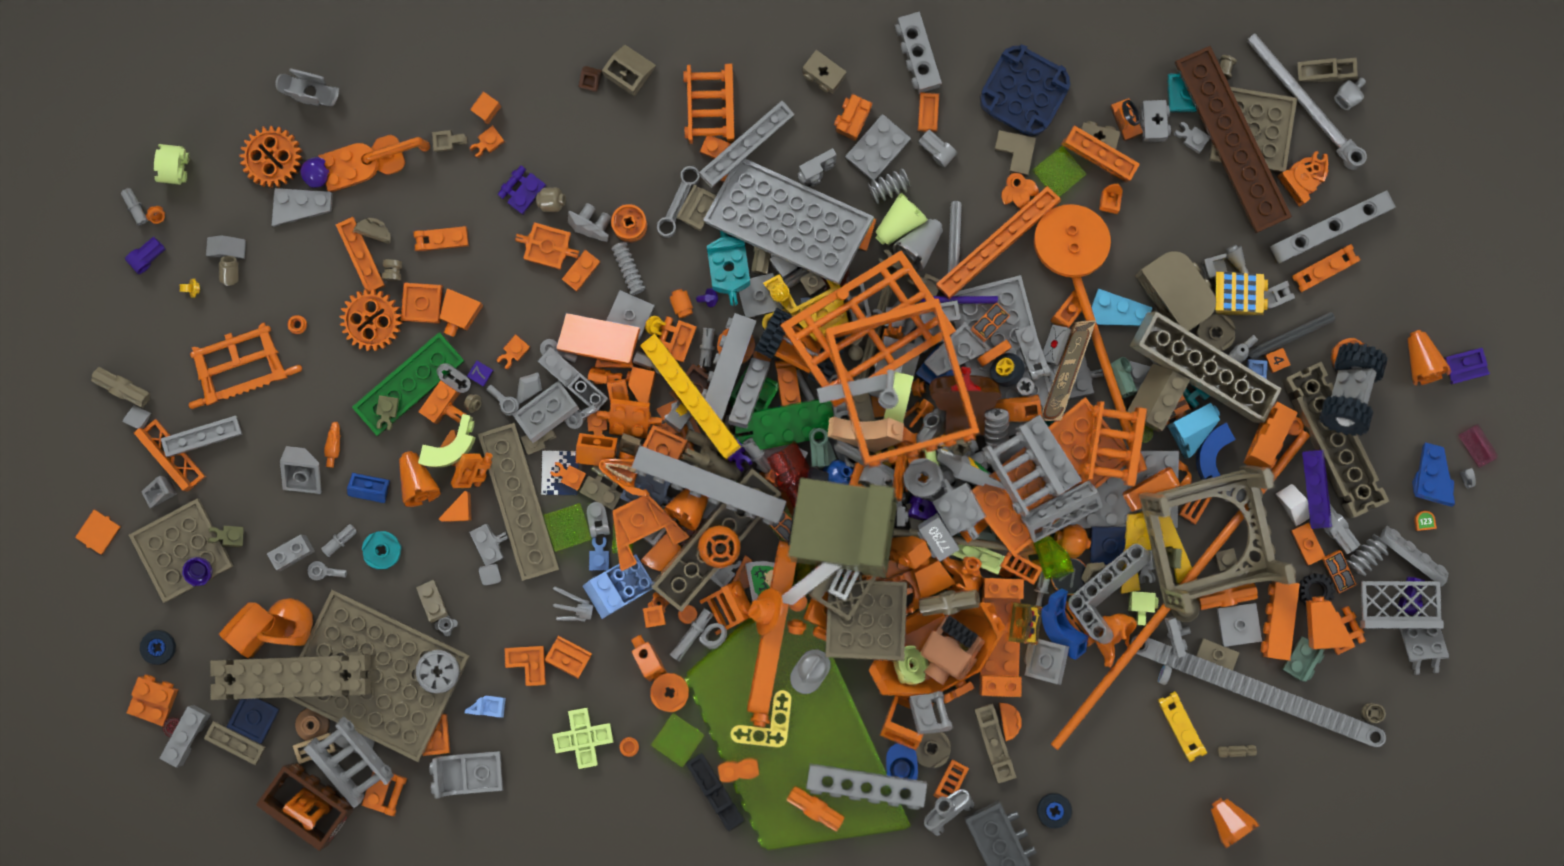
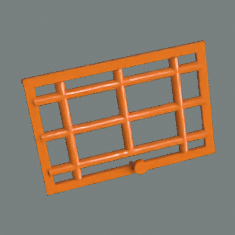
M902 250L780 325L821 388L837 385L839 381L837 378L833 382L828 383L817 366L827 358H830L833 362L827 340L819 329L820 327L849 309L853 311L858 320L866 318L858 304L888 285L901 303L890 311L914 305L923 298L925 301L934 299ZM899 261L903 268L890 274L887 268ZM881 273L884 277L882 281L819 320L814 321L811 315L837 299L846 300L851 290L877 274ZM908 274L919 290L917 294L909 299L906 298L896 283V280ZM943 312L949 334L951 335L956 332V329ZM919 315L911 317L917 329L887 348L874 330L877 327L853 333L838 342L836 345L839 352L868 334L880 351L849 372L843 365L847 382L854 381L853 378L882 359H885L888 365L869 377L887 375V370H896L942 341L941 332L934 336L929 332L930 329L938 325L937 318L934 317L924 324ZM804 320L808 326L795 333L792 327ZM812 332L825 350L813 359L800 341ZM923 335L926 340L925 342L894 360L891 355L893 352ZM844 398L832 400L831 402L833 406L836 408L845 401Z

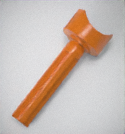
M904 426L903 441L893 446L899 449L917 444L918 434L912 433ZM907 455L899 457L900 460L895 463L893 487L897 501L902 500Z

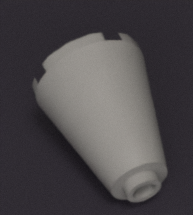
M928 219L924 224L915 228L893 245L894 254L902 250L915 271L918 268L920 269L919 271H922L943 232L942 224L936 219Z

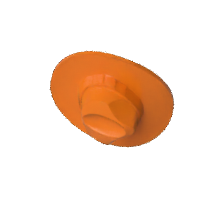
M776 589L764 590L760 593L757 600L752 602L748 611V617L755 620L759 635L770 633L780 621L783 610L780 592Z

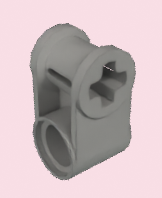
M869 466L863 468L858 484L860 485L861 483L869 488L870 484L893 487L894 478L881 471L878 467L869 468Z

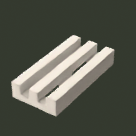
M839 569L828 592L846 601L860 572L855 571L845 594H842L841 592L851 570H847L836 591L834 588L844 570Z

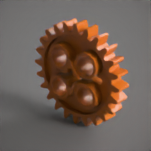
M270 126L269 131L262 127L261 133L256 129V136L249 134L251 140H244L247 147H241L245 154L239 155L242 159H245L240 164L246 166L243 172L249 173L247 177L250 180L254 178L253 182L255 184L260 182L262 187L268 184L270 188L273 187L274 183L277 187H280L281 181L287 184V178L293 180L294 178L291 174L299 173L295 168L302 166L298 163V160L303 159L302 156L298 155V153L302 152V149L296 148L300 143L293 141L295 137L289 135L287 130L282 133L280 127L275 131L273 126ZM271 140H275V145L269 148L268 143ZM263 145L283 166V169H280L259 146ZM257 153H261V158L258 161H254V156ZM288 153V159L281 161V156ZM274 166V172L267 174V169Z
M364 289L363 294L357 291V297L354 295L350 296L352 302H344L348 307L341 308L345 315L339 316V318L344 319L340 326L346 327L342 333L348 332L349 335L346 339H354L352 345L359 343V349H362L365 345L367 351H370L372 346L374 351L378 350L379 345L382 349L386 348L385 342L389 345L392 344L390 338L397 339L395 332H401L397 325L403 324V322L398 321L402 314H397L396 312L400 307L393 306L396 300L389 301V294L383 297V291H379L378 294H376V289H372L371 293H369L368 289ZM370 301L376 304L374 312L368 307ZM381 309H384L382 314L372 320L373 323L367 324L361 331H358L361 325L370 320L369 317L375 316ZM356 313L362 318L360 323H356L354 320ZM382 316L388 319L386 327L381 324ZM368 328L372 329L374 332V336L372 338H369L366 335V330Z

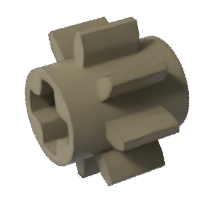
M959 440L956 441V445L948 447V450H952L953 454L964 456L967 451H971L970 445L972 442L971 440L968 442Z

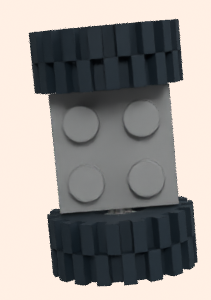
M1350 342L1339 347L1334 365L1335 370H1338L1331 397H1327L1324 400L1319 418L1323 426L1329 427V430H1336V433L1342 432L1344 435L1351 434L1352 436L1357 434L1363 435V433L1366 434L1369 431L1373 410L1367 405L1373 383L1382 380L1388 361L1386 354L1382 353L1380 349L1376 350L1374 346L1369 347L1367 346L1368 344L1363 343V345H1360L1357 342L1355 344Z

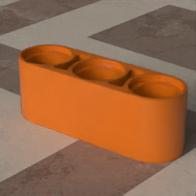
M1168 467L1129 488L1122 495L1130 510L1136 511L1142 508L1139 494L1145 492L1154 494L1179 487L1181 484L1172 467Z

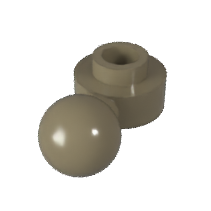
M864 336L850 344L851 348L848 351L850 359L858 361L863 357V350L859 344L863 341Z

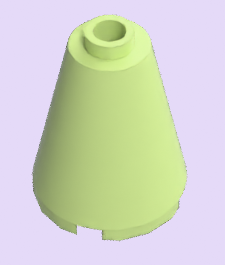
M903 193L898 195L876 230V239L882 245L885 243L888 245L892 244L928 220L912 202L907 200L908 198Z

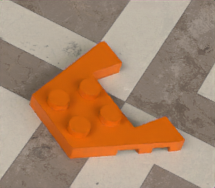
M641 496L612 511L621 571L637 564L629 545L662 528H665L673 545L690 538L650 496Z

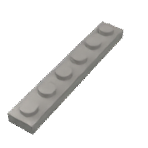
M780 101L699 172V175L712 188L795 114L783 101Z

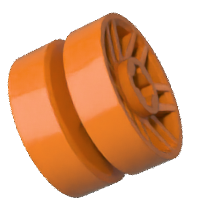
M626 204L618 207L611 218V225L616 236L624 242H637L647 232L648 224L645 214L635 205ZM633 222V224L626 226V223Z

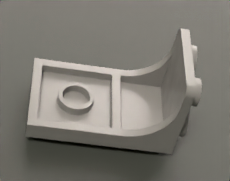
M501 751L438 756L433 758L430 763V774H433L434 782H431V792L435 794V798L503 790Z

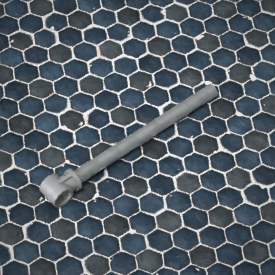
M1253 34L1247 40L1249 45L1338 147L1336 152L1343 159L1345 167L1355 170L1363 165L1367 159L1365 150L1358 147L1352 139L1347 141L1256 34ZM1351 155H1356L1359 161L1354 162L1351 159Z

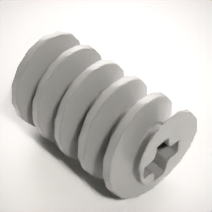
M903 168L899 170V174L893 171L892 177L886 174L885 180L879 177L878 183L872 180L871 186L868 184L870 193L877 204H879V197L886 201L887 194L890 198H893L894 191L899 195L900 189H903L906 193L907 186L910 187V182Z
M1005 409L987 410L985 412V443L990 445L992 449H995L1009 440V413Z
M1375 534L1372 535L1373 540L1368 539L1366 541L1367 545L1363 544L1361 550L1355 551L1356 556H1350L1351 561L1346 560L1347 565L1357 574L1366 576L1365 569L1372 571L1370 564L1378 565L1375 560L1376 558L1381 561L1383 560L1381 553L1389 555L1386 550V543Z

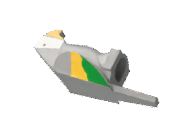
M940 449L937 460L948 466L956 478L980 486L988 484L1004 489L1001 481L989 476L990 474L986 471V462L977 463L968 456H959L948 452L946 449Z

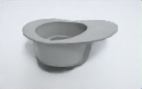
M810 650L800 658L791 673L790 680L797 692L809 694L821 685L830 670V660L825 658L826 654L824 652Z

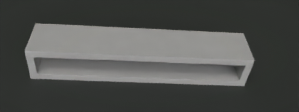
M734 313L733 318L729 317L725 327L729 329L727 336H722L719 344L722 347L721 353H716L713 362L716 365L714 372L710 371L707 382L710 383L708 390L704 389L702 393L721 420L723 419L756 324V320Z

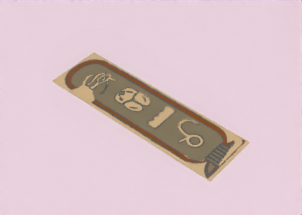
M1096 320L1073 323L1042 411L1044 421L1062 420Z

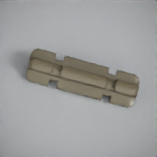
M1247 745V747H1218V756L1221 758L1228 756H1256L1257 749L1254 745Z

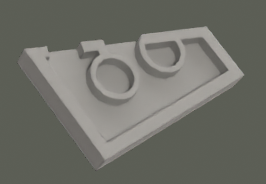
M275 188L272 226L276 227L280 226V224L332 212L333 193Z
M965 322L950 336L959 366L992 349L986 342H983L970 330L971 327ZM944 343L924 362L937 377L952 370Z

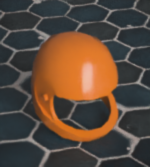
M296 599L278 600L268 611V614L274 617L273 625L268 631L257 633L258 640L283 645H305L313 625V614L310 608Z

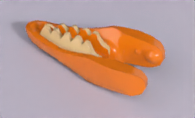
M603 459L600 461V470L623 489L633 495L649 497L650 493H648V490L635 488L637 474L634 473L636 469L632 468L634 459Z

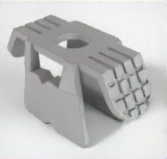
M290 68L289 71L298 78L287 74H280L276 79V88L279 92L291 96L296 101L304 104L333 106L338 98L339 88L325 86L324 77ZM313 86L316 88V94L314 96L305 94V89Z

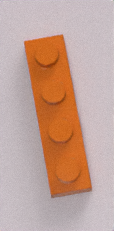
M351 217L336 224V227L364 288L368 289L369 293H371L372 289L378 290L384 287L385 284L363 236L352 232L357 222L354 217Z

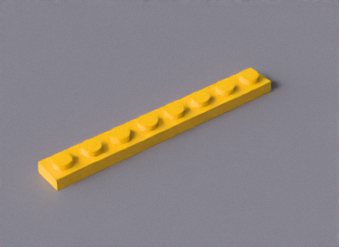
M654 333L640 345L719 452L727 459L741 445Z

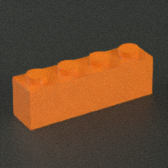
M1272 581V584H1269L1268 595H1270V601L1266 604L1265 610L1268 617L1267 622L1263 626L1265 641L1261 643L1263 657L1290 661L1300 583L1287 585Z

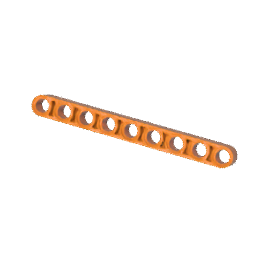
M779 541L770 589L778 590L781 596L792 589L796 563L791 562L788 557L790 546L786 541ZM783 603L782 615L777 626L770 633L760 637L747 712L768 714L789 604Z

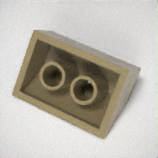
M1152 364L1127 412L1132 413V411H1135V408H1146L1145 425L1160 433L1164 430L1190 379L1171 369Z

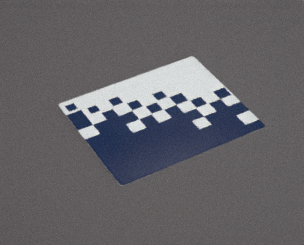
M542 451L541 494L578 495L577 490L561 483L562 476L554 477L550 474L551 471L554 473L560 471V467L555 465V462L561 463L566 470L569 465L578 469L576 451Z

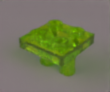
M581 503L543 515L555 552L592 540Z

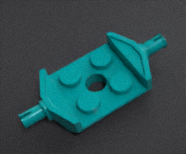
M720 230L721 237L707 245L712 288L718 293L728 294L730 305L734 306L733 300L735 305L738 304L737 292L746 289L750 285L745 242L729 237L727 233ZM727 264H731L734 266V269L728 272L724 270V267Z

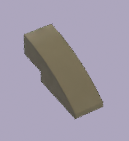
M1331 58L1297 62L1299 82L1359 80L1357 58L1339 60Z

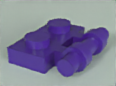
M520 165L517 170L511 173L512 176L507 183H503L497 195L504 199L509 194L511 198L507 203L524 215L535 201L537 193L546 187V184L532 173L527 178L523 177L522 175L526 169ZM519 181L522 184L515 192L512 190V187Z

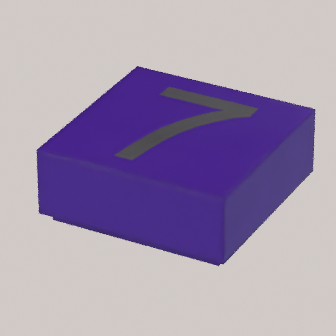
M476 361L467 377L484 387L494 370Z

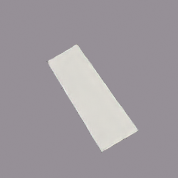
M824 562L782 596L783 603L795 604L838 570L840 566Z

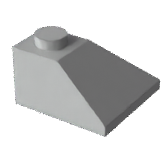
M286 446L280 460L283 490L321 494L319 462L305 448Z

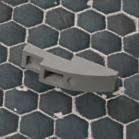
M551 347L538 360L544 368L589 407L597 404L600 408L608 399L607 396Z

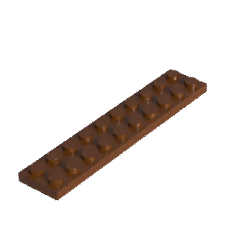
M1211 46L1176 60L1175 65L1255 233L1291 218L1292 215Z

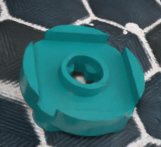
M378 531L372 533L364 540L362 545L365 562L375 569H389L399 561L402 545L398 538L390 532ZM384 545L386 547V554L378 555V546L382 547Z

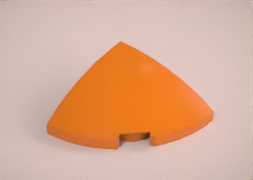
M666 533L640 561L647 567L662 572L681 547L678 544L673 545Z

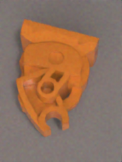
M1315 151L1311 157L1302 159L1292 165L1289 170L1277 176L1299 207L1310 200L1309 194L1316 191L1318 185L1325 181L1328 174L1327 154L1324 153L1322 160H1319L1317 158L1319 152Z

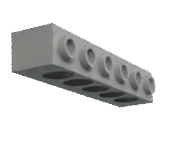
M810 763L807 789H810V793L813 794L829 792V796L841 797L842 794L848 795L849 799L852 800L867 798L868 802L879 804L880 801H886L890 806L899 807V804H906L907 808L918 810L919 807H924L927 782ZM825 776H830L833 779V783L830 786L823 785L822 779ZM849 779L853 784L851 788L844 789L841 786L842 781ZM865 782L872 785L871 790L868 792L861 790V785ZM882 786H890L891 792L888 795L881 794L880 789ZM904 788L911 791L910 796L907 798L900 796V791Z

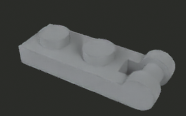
M1031 325L1016 330L1014 333L1031 380L1036 381L1039 377L1051 376L1034 326ZM1040 364L1042 369L1035 370L1034 365Z

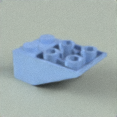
M634 555L637 564L623 571L620 570L618 564L583 585L584 590L602 619L653 589L651 587L652 580L637 555Z

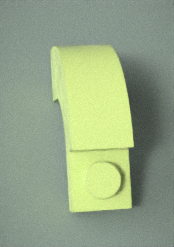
M895 372L893 389L898 395V403L894 408L885 410L883 419L891 418L903 423L914 376Z
M462 414L458 434L455 440L448 446L436 448L423 445L418 464L440 468L459 462L462 454L469 453L476 439L473 436H469V432L472 433L474 428L473 417Z

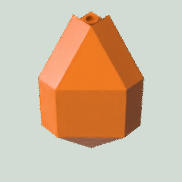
M980 602L979 607L960 610L950 615L985 641L975 657L977 659L976 663L964 679L958 680L949 675L944 685L926 674L924 677L926 679L921 683L915 685L902 684L898 680L893 661L874 660L869 668V672L882 695L914 696L933 694L937 691L943 692L980 672L1006 630L994 604ZM919 610L906 617L905 646H916L917 648L915 649L921 652L932 630L936 632L945 617H949V615L939 613L923 616Z

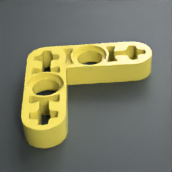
M780 690L774 695L771 728L736 725L731 730L732 740L743 744L782 747L786 743L791 707V695L789 692ZM781 693H784L785 697L788 698V701L784 702V708L788 707L787 711L782 709L775 710V706L780 707V701L777 700V697H780ZM783 713L786 716V721L783 724L776 723V714ZM738 728H741L743 733H748V729H752L750 734L751 741L746 740L748 736H742L741 739H737L734 732H737ZM757 730L762 731L765 735L764 739L760 742L753 738V734ZM767 731H771L770 736H776L777 733H781L784 740H780V743L777 744L775 739H770V743H766Z

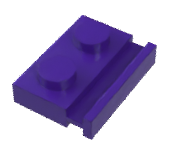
M1483 348L1444 357L1452 371L1448 375L1450 376L1451 384L1490 374Z

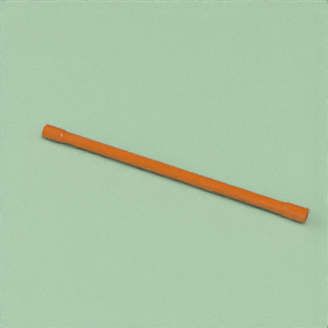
M1072 278L1085 320H1096L1082 278ZM1095 322L1091 338L1115 409L1127 412L1097 322ZM1119 419L1123 431H1132L1130 420ZM1141 452L1139 457L1137 473H1141L1147 470Z

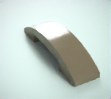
M993 703L974 709L997 783L1017 778Z

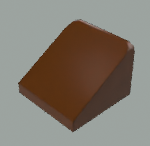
M584 66L581 69L578 87L597 92L602 70Z

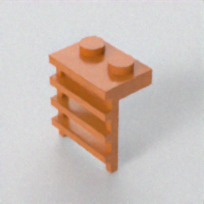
M739 580L722 587L717 592L700 600L701 604L706 601L708 602L717 622L724 625L727 630L749 619L748 611L751 604ZM714 597H717V599H718V601H719V603H720V605H721V607H722V609H723V611H724V613H725V615H726V617H727V619H728V621H729V623H730L729 625L726 624V622H725V620H724V618H723V616H722V614H721V612H720V610H719V608H718V606H717V604H716V602H715V600H714ZM721 629L715 631L716 635L721 633Z

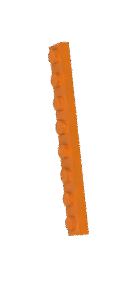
M1047 186L937 282L936 287L948 299L952 298L1036 224L1048 211L1053 209L1061 201V198Z

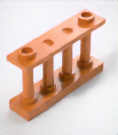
M725 64V70H721V72L691 73V65H687V71H683V80L687 82L688 127H685V138H688L689 144H693V136L723 135V137H727L728 143H733L735 136L732 64ZM692 80L725 81V88L720 91H692ZM722 98V100H726V107H722V109L692 110V99ZM722 117V119H726V126H723V128L693 129V118Z
M1102 401L1097 402L1093 406L1092 416L1095 418L1088 463L1084 464L1083 474L1086 475L1085 479L1093 480V474L1122 478V481H1124L1123 485L1135 486L1146 408H1135V411L1130 413L1105 409L1104 402ZM1102 416L1130 420L1133 423L1132 431L1125 432L1101 428ZM1099 435L1125 439L1130 442L1129 450L1120 451L1098 447ZM1096 455L1124 459L1127 461L1126 469L1121 471L1096 467Z

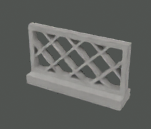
M1361 581L1362 620H1360V628H1444V622L1441 620V590L1439 581ZM1366 585H1373L1379 592L1371 598L1366 592ZM1389 585L1394 586L1398 590L1392 598L1384 592ZM1409 585H1412L1418 591L1412 598H1409L1403 592ZM1428 585L1435 586V594L1431 598L1423 592ZM1380 594L1388 600L1383 608L1374 601ZM1400 594L1408 600L1402 608L1394 602ZM1419 594L1427 600L1422 608L1413 601ZM1371 603L1379 610L1375 616H1367V608ZM1391 603L1399 610L1393 617H1390L1384 611ZM1410 604L1418 610L1413 617H1409L1404 612ZM1431 604L1435 608L1436 617H1429L1423 610Z

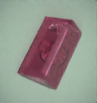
M1479 424L1459 434V437L1479 468L1497 459L1498 454Z

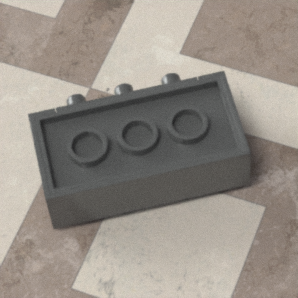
M996 801L963 817L987 866H1031L1028 857L1036 854L1037 851L1034 846L1025 851L1023 850L1019 840L1028 836L1026 829L1015 833L1010 823L1019 818L1017 811L1006 815L1001 803Z

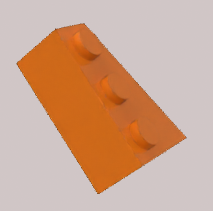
M1276 402L1266 421L1260 422L1243 463L1250 466L1272 469L1277 462L1276 456L1281 451L1283 442L1298 412Z

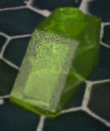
M1046 536L1034 543L1045 579L1062 578L1074 572L1068 552L1052 537Z

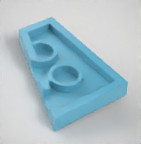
M1097 289L1091 306L1097 325L1140 326L1145 315L1152 311L1150 306L1101 289Z

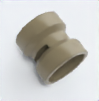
M391 259L383 260L385 270L382 273V280L401 281L400 269L403 262Z
M1367 703L1361 709V715L1367 722L1380 723L1386 716L1385 709L1379 704Z

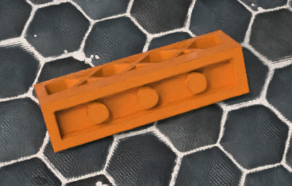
M1075 125L1072 127L1067 138L1061 143L1064 147L1124 182L1131 181L1140 163Z
M154 419L144 429L138 428L134 432L136 437L183 491L189 492L206 477L186 453L178 454V456L184 458V467H177L174 464L175 456H172L171 459L166 457L165 452L162 450L161 438H163V435L165 437L171 435L157 419ZM154 426H157L160 430L159 438H152L148 433ZM187 470H194L199 476L190 482L187 479Z

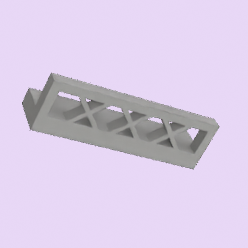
M1089 480L1030 510V514L1021 516V519L1028 528L1032 541L1036 542L1103 508L1098 491ZM1093 500L1096 501L1095 504L1089 507L1087 506L1089 502ZM1077 509L1076 514L1071 516L1070 513ZM1061 518L1058 523L1052 524L1054 520ZM1043 527L1042 531L1037 534L1034 533L1035 530Z

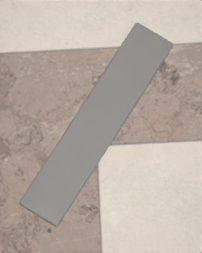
M884 374L848 382L851 396L885 389L887 375ZM841 384L817 389L820 403L845 398Z

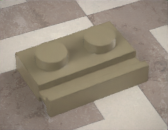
M694 184L676 218L701 231L705 224L703 220L716 195Z

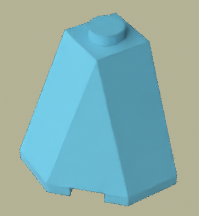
M1212 403L1167 425L1185 459L1193 456L1220 421V412Z

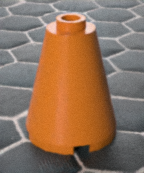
M1421 330L1410 333V337L1407 340L1414 385H1417L1418 382L1421 385L1438 381L1443 378L1442 374L1447 373L1448 376L1452 372L1451 368L1428 334L1421 332Z
M412 451L403 453L399 459L402 501L406 507L423 505L422 501L428 499L431 502L441 494L440 488L426 466L418 464L420 458L418 454Z
M685 488L666 505L664 511L672 519L675 517L679 520L678 524L694 531L700 524L709 497L702 494L700 498L689 494L690 490Z

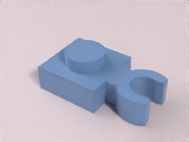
M604 537L603 543L597 545L596 538H593L592 545L595 547V551H589V570H609V551H604L607 539Z

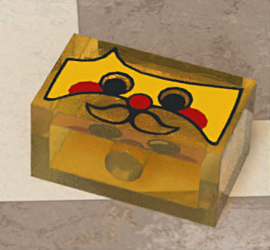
M1013 602L1008 641L1038 645L1042 606Z

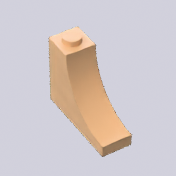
M837 417L829 418L828 437L858 447L851 421ZM891 418L878 421H859L868 451L875 453L903 441L904 423Z

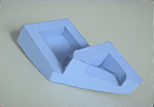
M495 696L480 697L477 702L465 710V713L504 717L506 698Z

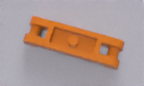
M1350 244L1294 274L1292 278L1300 286L1298 288L1300 292L1361 261L1359 256L1355 255L1353 245ZM1346 254L1349 261L1345 262L1342 255ZM1307 275L1310 282L1306 283L1303 276Z

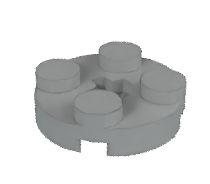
M920 458L914 460L909 464L904 473V484L914 497L929 498L942 488V470L939 465L929 459ZM923 473L925 474V476H929V479L926 480V483L918 481V479L921 478V474Z

